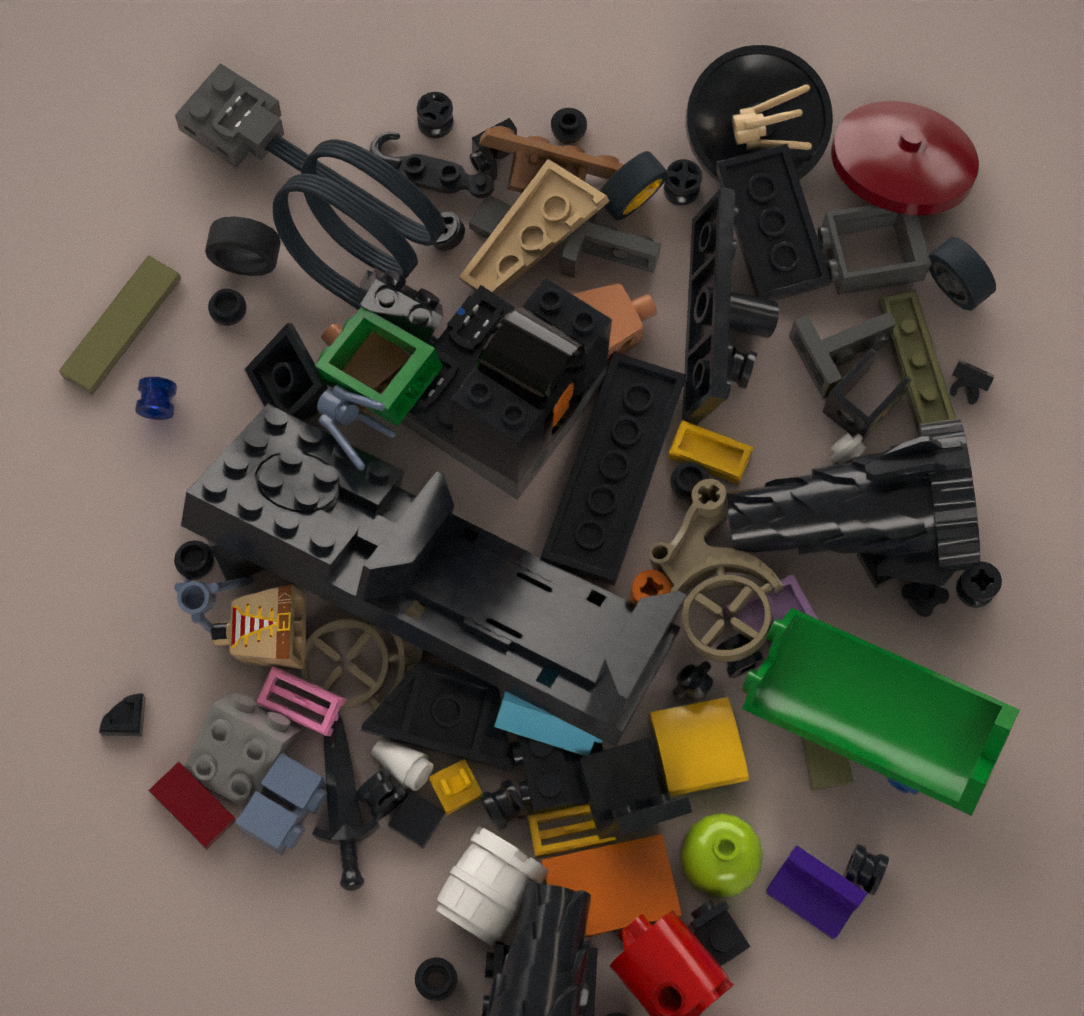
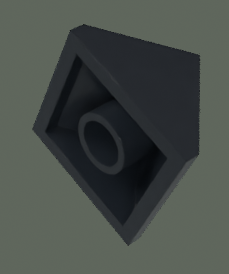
M287 323L244 370L264 406L270 404L304 421L319 414L317 404L319 398L328 387L316 369L315 363L293 323Z

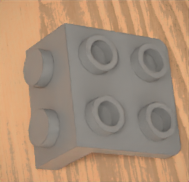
M230 692L211 705L185 768L203 786L245 808L256 791L260 794L263 793L265 787L261 786V782L279 754L295 743L301 729L291 725L290 720L284 715L276 712H267L256 706L255 701L249 696Z

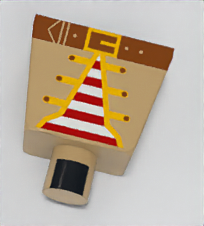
M292 584L234 599L231 603L230 621L214 622L212 625L211 637L214 645H229L230 655L245 664L305 669L307 595Z

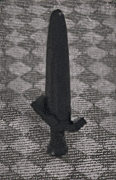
M339 716L338 720L333 723L332 728L334 730L331 736L324 735L329 832L316 826L312 835L320 841L341 845L340 854L342 857L341 862L343 863V873L340 886L347 891H355L360 889L365 882L358 868L357 847L355 843L372 835L380 825L372 817L369 822L362 826L359 802L355 797L357 790L343 720Z

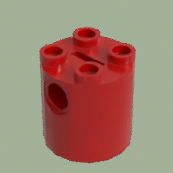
M673 910L653 925L641 914L617 935L623 943L624 951L613 960L609 967L650 1016H700L712 1003L734 985L729 979L728 974Z

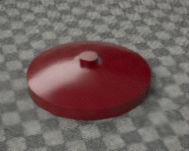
M875 102L851 111L839 123L831 146L833 166L840 179L852 192L879 208L906 215L937 214L959 205L971 192L979 170V159L975 146L968 135L957 124L934 110L907 102Z

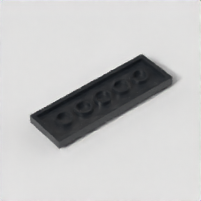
M613 353L541 558L567 571L613 586L616 585L685 383L686 374L620 353Z

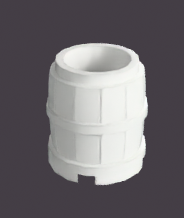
M478 826L470 839L472 844L465 851L456 866H453L449 872L450 876L437 898L440 904L436 911L493 947L496 940L500 942L503 940L518 919L526 884L532 882L542 884L549 870L533 858L527 859L528 857L512 844L487 829Z

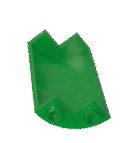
M793 608L788 611L782 621L777 618L774 620L766 638L767 641L772 643L768 656L758 671L753 669L749 671L742 686V692L747 693L742 707L743 710L970 816L973 815L1018 716L1019 709Z

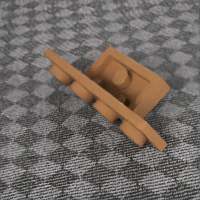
M503 126L487 128L482 134L479 143L485 147L514 154L507 189L520 193L529 185L547 159L584 182L586 174L609 180L624 165L619 163L618 158L610 155H599L598 157L588 155L580 147L572 145L555 146L549 144L550 141L544 137H522L515 135L512 129Z

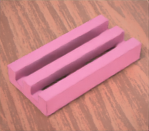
M272 666L256 704L273 712L280 713L325 736H331L334 730L332 728L333 723L338 720L340 713H338L341 706H344L346 698L279 667ZM277 678L331 702L329 708L275 684ZM271 692L325 716L323 723L269 699Z

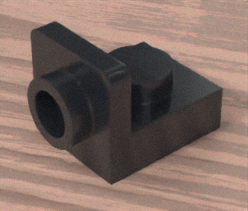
M510 118L495 125L510 128L517 135V128ZM483 131L472 137V153L469 156L475 170L478 173L490 175L494 181L497 179V162L495 159H503L511 153L480 145V138L485 132Z
M710 900L691 913L694 920L687 927L717 963L723 966L751 946L728 913L729 906L725 900L716 906Z

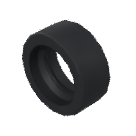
M237 216L222 217L213 221L210 226L205 253L214 265L225 271L239 275L261 276L271 273L276 267L281 240L279 234L273 228L260 221Z

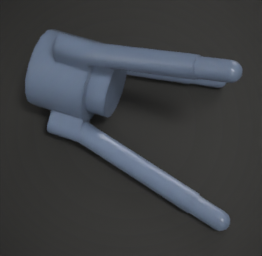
M336 385L323 392L319 398L317 409L322 415L319 418V423L329 430L359 470H363L365 468L364 463L336 425L347 426L353 423L355 419H358L390 438H394L396 432L363 413L356 406L357 403L383 411L385 409L383 403L349 392Z
M243 577L207 584L205 582L191 581V579L186 578L182 583H176L174 589L178 592L177 601L181 609L191 614L193 623H199L211 634L213 624L205 617V613L213 608L216 602V594L221 591L250 585L254 582V579L252 577Z

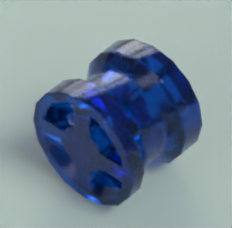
M144 377L140 379L138 391L141 396L136 402L135 412L142 417L154 420L172 418L175 407L171 402L177 393L176 383L161 377Z

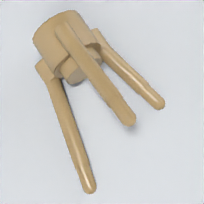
M803 85L754 107L740 109V114L732 116L737 145L746 143L747 150L772 148L788 144L789 149H811L812 144L809 142L760 139L761 136H766V125L800 117L803 114L801 109L766 117L761 112L808 92L810 86Z

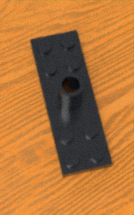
M721 187L692 219L684 368L686 379L683 388L682 420L695 425L699 424L729 397L731 380L727 378V370L733 351L732 344L729 343V330L770 338L776 329L779 318V305L776 301L731 292L732 260L737 250V241L733 239V230L738 218V206L735 205V190Z

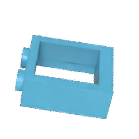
M545 666L536 681L552 686L560 672ZM506 691L504 692L494 727L583 756L590 754L594 741L602 743V740Z

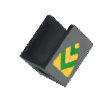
M873 348L833 388L822 411L851 436L854 437L860 434L863 437L861 442L899 403L911 382V379L906 376L869 417L845 398L846 394L870 369L876 355V351ZM841 410L846 412L853 419L854 422L847 419L842 414Z

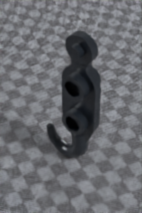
M382 133L371 143L370 152L390 164L417 187L445 194L467 190L476 198H486L494 191V181L490 175L486 173L469 175L461 165L455 162L421 154L399 157L384 155L381 151L382 145L389 140L400 139L399 133Z

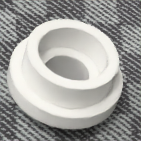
M849 433L845 434L831 447L835 454L830 460L833 463L843 464L854 457H858L867 448L861 442L863 437L857 434L852 438Z

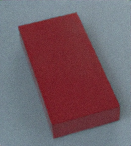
M179 761L148 790L206 850L237 821Z

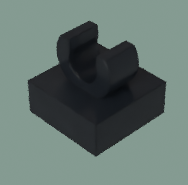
M959 359L952 376L959 379L953 382L950 395L955 396L958 388L963 385L969 386L972 389V395L968 403L973 405L979 398V388L988 391L994 375Z

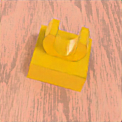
M465 759L428 777L446 816L480 800L482 791Z

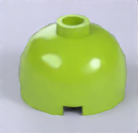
M719 813L705 816L691 826L682 841L679 859L682 872L693 888L715 898L724 899L738 896L753 884L761 871L763 850L759 836L749 823L738 816Z

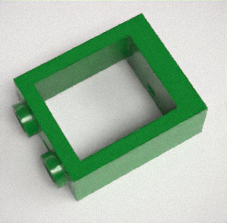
M362 306L354 316L345 322L342 332L332 345L322 351L315 367L328 386L335 387L339 385L349 392L383 403L385 405L383 411L366 406L363 407L393 425L398 426L441 371L443 365L434 347ZM372 332L412 355L382 394L342 371Z

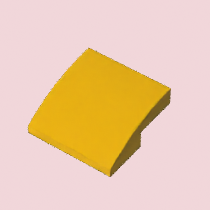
M728 697L650 712V723L659 751V763L667 791L670 792L671 796L749 781L744 752Z

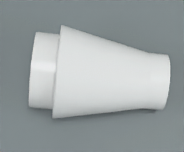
M380 738L371 752V756L388 770L403 789L419 790L427 782L428 777L433 771L434 765L428 761L427 754L387 738Z

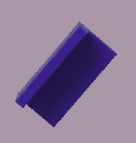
M798 845L791 851L766 889L767 895L831 939H835L839 935L852 913L860 906L867 895L861 888Z

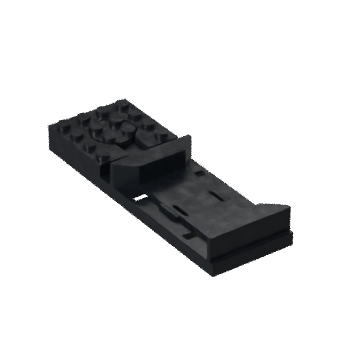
M267 404L187 490L181 521L182 527L614 747L620 741L673 646L681 628L675 625L674 622L686 594L676 591L640 598L637 605L454 515L455 505L443 474L436 471L416 496L400 488L405 471L351 445L365 465L363 470H359L332 435L270 404ZM414 599L428 606L418 621L404 614ZM545 666L560 672L551 688L536 681Z

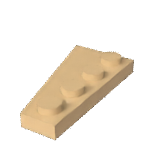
M547 159L460 274V280L475 291L482 285L494 294L499 295L609 202L607 195Z

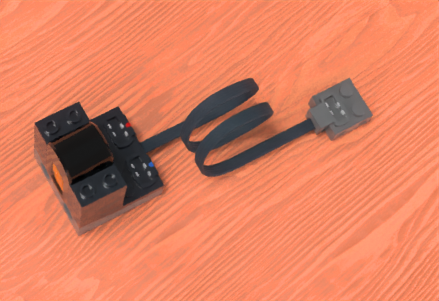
M220 63L175 114L179 130L235 167H238L246 158L248 151L261 160L270 152L301 172V174L288 179L277 192L272 207L274 223L280 239L297 264L317 283L343 301L359 310L362 307L360 305V287L329 267L304 241L290 213L288 204L289 192L297 191L304 193L310 210L322 228L351 255L374 269L377 268L384 273L386 270H391L406 279L418 264L417 255L406 239L417 244L430 246L435 244L445 231L444 219L431 200L390 164L354 143L338 139L326 140L318 144L309 155L282 138L284 130L280 118L282 115L279 100ZM317 158H336L363 171L398 197L424 225L396 211L318 161ZM330 205L340 210L368 231L393 256L383 252L356 234L341 220ZM546 277L526 303L519 307L513 306L480 285L472 296L469 295L447 323V328L439 338L432 335L428 342L422 340L436 349L443 368L401 423L518 500L600 391L606 375L612 319Z

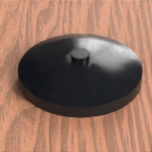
M749 45L726 52L710 63L699 76L691 91L685 115L688 142L694 156L703 169L719 182L715 169L717 162L768 149L755 148L747 150L746 143L737 145L732 116L740 114V109L754 107L803 85H809L810 90L761 112L766 117L797 109L802 110L803 114L800 117L766 125V136H761L760 139L811 143L812 148L809 150L789 149L799 181L805 177L822 158L830 140L833 124V111L829 93L817 72L796 54L770 45Z

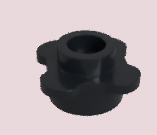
M912 583L905 584L901 590L902 597L908 601L909 606L921 617L930 616L938 604H945L949 599L948 590L940 586ZM922 591H927L929 596L924 597Z
M704 661L698 666L689 664L681 669L676 677L678 685L673 690V696L679 699L685 695L689 701H696L706 695L713 685V678L707 673L711 669V664L708 661Z

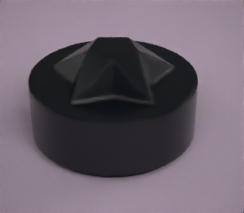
M452 212L440 213L445 222V231L433 246L441 251L455 248L460 244L465 235L463 222Z

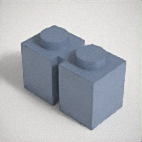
M280 753L261 782V786L266 788L264 791L294 809L293 813L256 791L235 824L240 831L282 856L287 847L293 849L298 844L305 831V828L301 826V822L305 816L307 817L309 812L315 814L320 809L327 796V792L324 791L326 783L322 776L285 754Z

